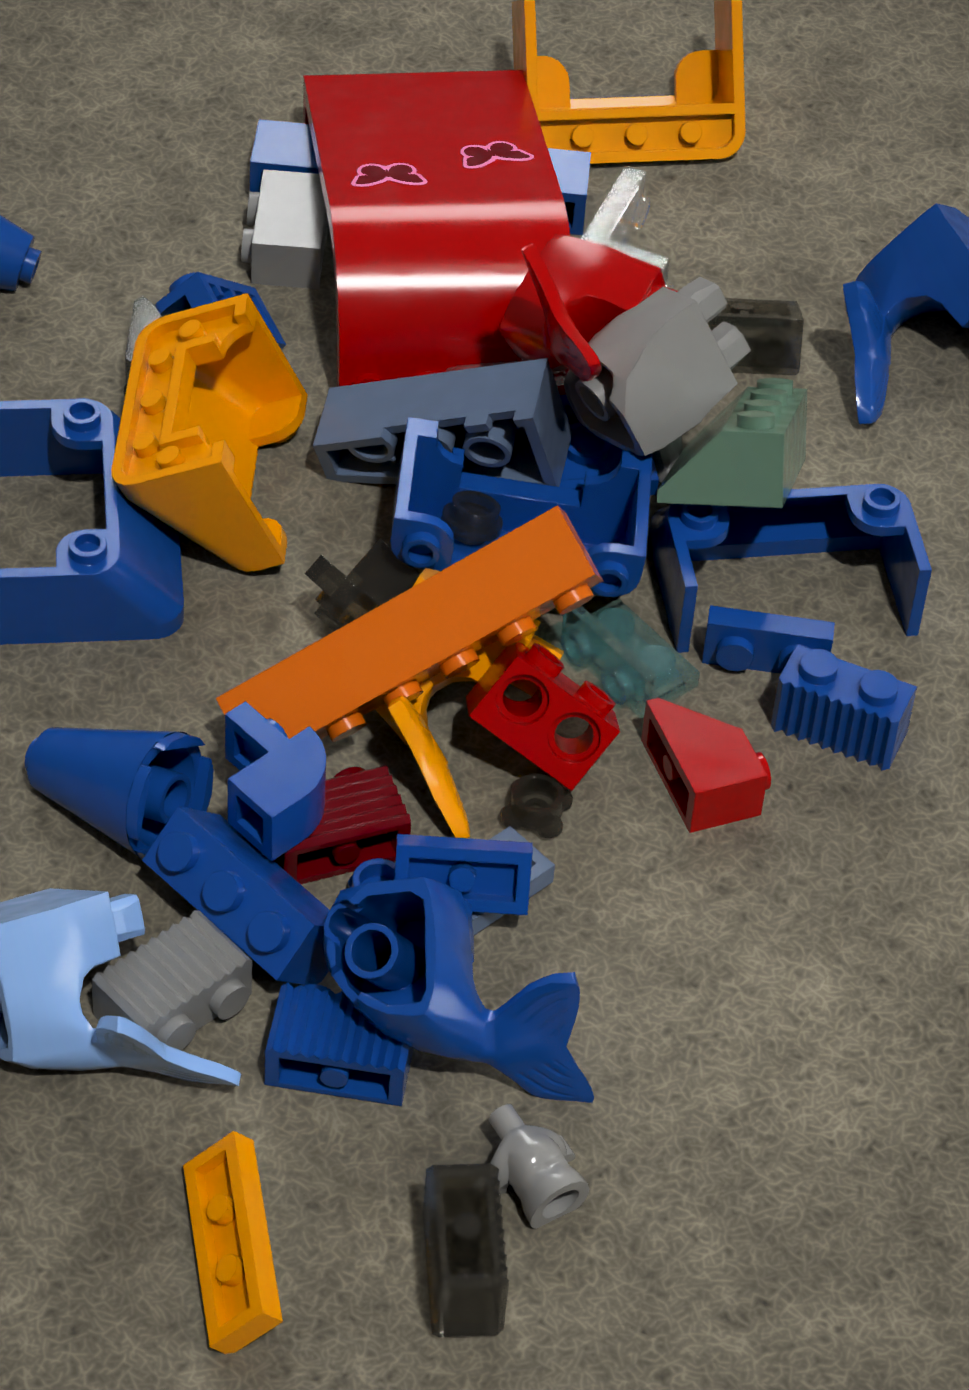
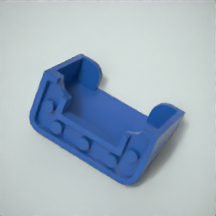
M408 417L396 484L390 539L391 550L397 559L406 565L416 568L442 571L558 505L569 517L603 579L601 583L590 588L593 594L601 597H619L630 593L637 587L641 580L647 552L653 455L639 456L633 452L622 450L620 463L614 470L608 474L598 476L599 470L587 468L582 490L462 472L465 449L453 447L451 453L443 447L438 439L439 421Z

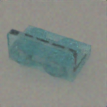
M619 598L591 614L582 606L563 614L560 644L565 656L575 666L587 668L601 681L604 691L616 704H625L640 719L644 718L646 700L661 698L671 702L698 686L700 672Z

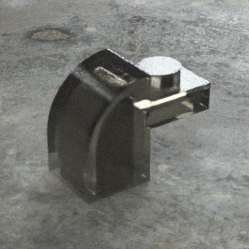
M380 538L348 575L344 574L322 555L304 574L322 589V592L315 598L321 606L314 614L330 629L336 631L412 588L421 573L413 566L406 565L397 559L391 547Z

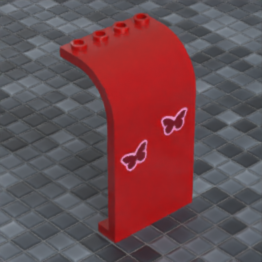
M523 70L303 76V124H309L333 251L337 316V387L522 362L506 343L500 331L501 321L506 309L529 271L521 249L533 243L538 252L541 253L556 234L570 236L564 198ZM569 370L552 372L560 395H566L564 379Z

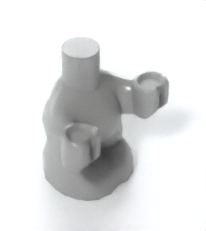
M511 1104L503 1105L493 1111L488 1121L500 1137L501 1142L488 1168L477 1172L470 1180V1185L483 1203L506 1193L507 1188L511 1185L517 1196L521 1199L524 1214L534 1229L580 1207L589 1194V1186L582 1175L568 1164L576 1156L563 1136L546 1128L525 1125Z

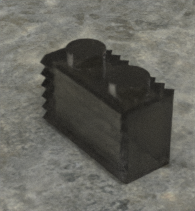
M491 1163L432 1165L426 1169L424 1210L422 1213L431 1331L437 1337L498 1335L504 1329L509 1280L507 1279L508 1267L506 1266L507 1255L505 1254L506 1242H504L505 1230L502 1229L503 1217L501 1216L499 1169Z

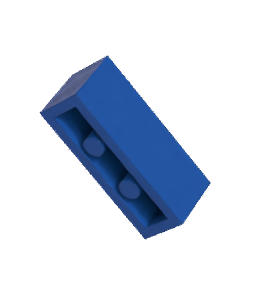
M178 806L142 861L193 907L201 911L217 928L275 980L303 985L319 984L329 972L324 954L323 937L324 924L330 909L276 862H271L233 828L223 816Z

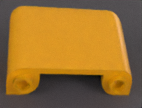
M248 293L165 315L148 324L140 332L134 346L111 469L113 480L130 502L236 569L245 572L261 571L285 563L287 535L276 520L262 518L251 500L258 448L272 443L284 442L295 435L304 419L308 396Z

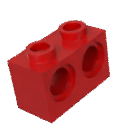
M518 641L505 647L466 696L469 717L572 791L620 733L616 714L612 710L616 704L595 684L585 680L579 686L561 673L565 668L563 663L540 644L534 643L529 649ZM516 680H530L538 686L536 693L525 701H514L504 695L507 686ZM570 717H579L589 723L586 731L575 738H564L555 732L559 723Z

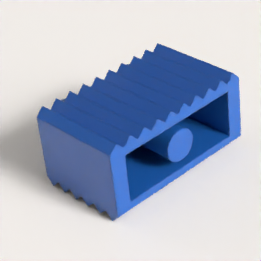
M797 644L778 680L771 727L774 732L783 730L786 736L794 734L797 740L807 739L810 745L818 743L821 749L830 747L833 753L842 751L845 758L854 756L857 762L866 760L869 766L878 764L881 771L890 769L909 730L911 711L918 687L896 679L889 672L869 670L838 659L827 650L810 649Z
M286 983L280 987L265 1050V1085L402 1106L414 1048L384 1035L370 1024L354 1008L343 991L335 994L331 989L318 984L299 985L294 988L291 984Z

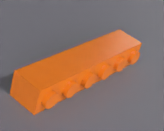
M557 505L220 695L216 700L224 715L246 701L264 718L275 720L284 729L289 739L310 726L320 739L329 735L331 741L336 742L362 729L367 724L363 716L381 705L386 704L388 708L391 700L400 696L406 697L410 702L423 693L419 684L442 672L444 677L448 679L470 669L480 661L476 652L499 640L502 647H505L527 637L537 629L533 620L556 608L559 614L563 615L584 605L594 597L590 588L601 583L603 579L569 517Z

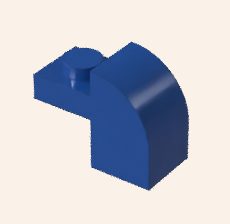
M246 701L225 714V758L239 770V772L228 778V823L272 862L312 834L322 819L325 808V748L317 733L310 726L289 739L284 729L275 720L264 718Z

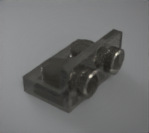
M725 298L728 303L726 308L708 322L711 331L723 321L734 325L744 335L751 349L731 370L732 373L797 375L800 370L804 324L797 301Z

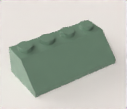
M783 378L757 380V387H747L687 443L658 488L657 503L783 508L806 459L807 389L793 388V381Z

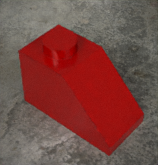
M661 698L646 700L641 741L689 833L760 816L765 790H768L771 786V773L765 756L761 752L755 753L743 729Z

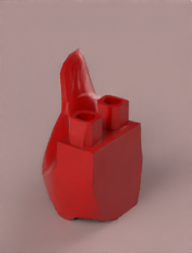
M556 234L541 253L531 243L521 249L529 271L506 309L501 321L500 331L506 343L522 361L548 358L552 372L571 370L583 382L590 381L600 375L602 368L598 356L588 342L616 316L637 306L660 288L666 287L660 267L629 256L612 247L572 236Z

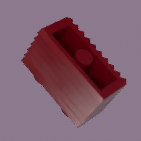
M384 765L367 770L361 767H349L337 773L333 778L326 779L325 808L319 825L305 840L273 861L300 884L345 874L346 872H353L361 863L370 859L381 858L393 862L396 861L397 834L411 835L410 814L406 811L405 804L402 803L401 794H398L397 786L393 783L392 775H389L388 766Z

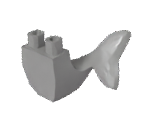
M702 277L693 280L678 292L662 287L637 306L616 316L588 342L601 362L602 369L600 375L590 381L583 382L569 370L564 379L566 397L578 421L596 436L625 451L633 452L639 456H646L652 453L661 484L683 451L682 435L698 425L710 410L738 384L731 370L751 351L744 335L736 326L723 321L711 331L708 322L723 311L728 303L720 287L716 283Z

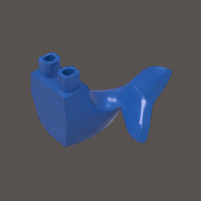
M937 203L884 247L860 272L856 281L843 284L855 352V391L859 424L874 423L882 414L891 364V339L903 323L922 313L947 311L961 327L969 328V217L955 207Z
M425 877L368 882L340 891L327 914L324 924L323 943L325 959L336 983L354 1008L370 1024L384 1035L418 1051L455 1060L487 1063L508 1076L533 1096L551 1100L593 1103L594 1095L592 1088L567 1048L580 1002V988L575 972L555 973L528 984L498 1009H486L477 994L473 980L474 931L472 926V905L462 896L460 891Z

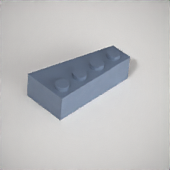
M548 358L331 387L328 390L313 443V448L327 479L350 483L397 484L408 417L439 421L438 439L443 447L451 453L453 447L465 449L462 472L560 487L572 437V429Z

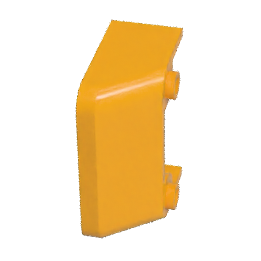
M535 0L513 1L514 70H523L547 148L591 152L590 164L723 159L736 153L744 142L746 132L742 0H714L715 50L694 51L679 61L674 72V95L570 99V82L565 67L552 57L537 56Z

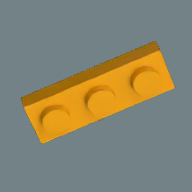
M232 1131L183 1165L209 1347L224 1354L236 1353L283 1322L254 1140L236 1131Z

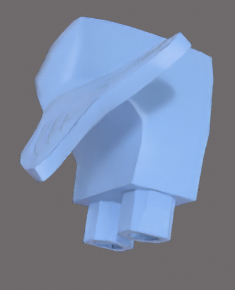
M49 888L0 902V1059L31 1069L84 1071L127 1067L155 1072L191 1082L239 1086L241 1073L232 1068L166 1045L147 1030L125 1017L103 1016L99 1019L95 1029L92 1028L83 1015L80 995L86 974L91 969L121 956L118 942L145 934L141 906L136 894H121L109 898L107 891Z

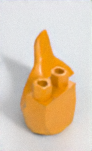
M425 568L418 576L413 587L440 571ZM535 619L533 621L538 629L541 622ZM537 629L527 637L519 640L529 649L534 643L540 644L559 660L564 653L563 650L536 636L535 632ZM499 640L476 652L480 661L470 669L448 679L440 672L419 684L423 693L411 702L406 697L400 696L391 700L388 708L386 704H383L375 709L411 750L427 782L431 795L455 838L470 837L469 823L449 770L448 761L428 728L427 707L429 700L435 692L453 682L473 681L477 683L505 649ZM526 679L510 683L531 696L538 689L534 682Z

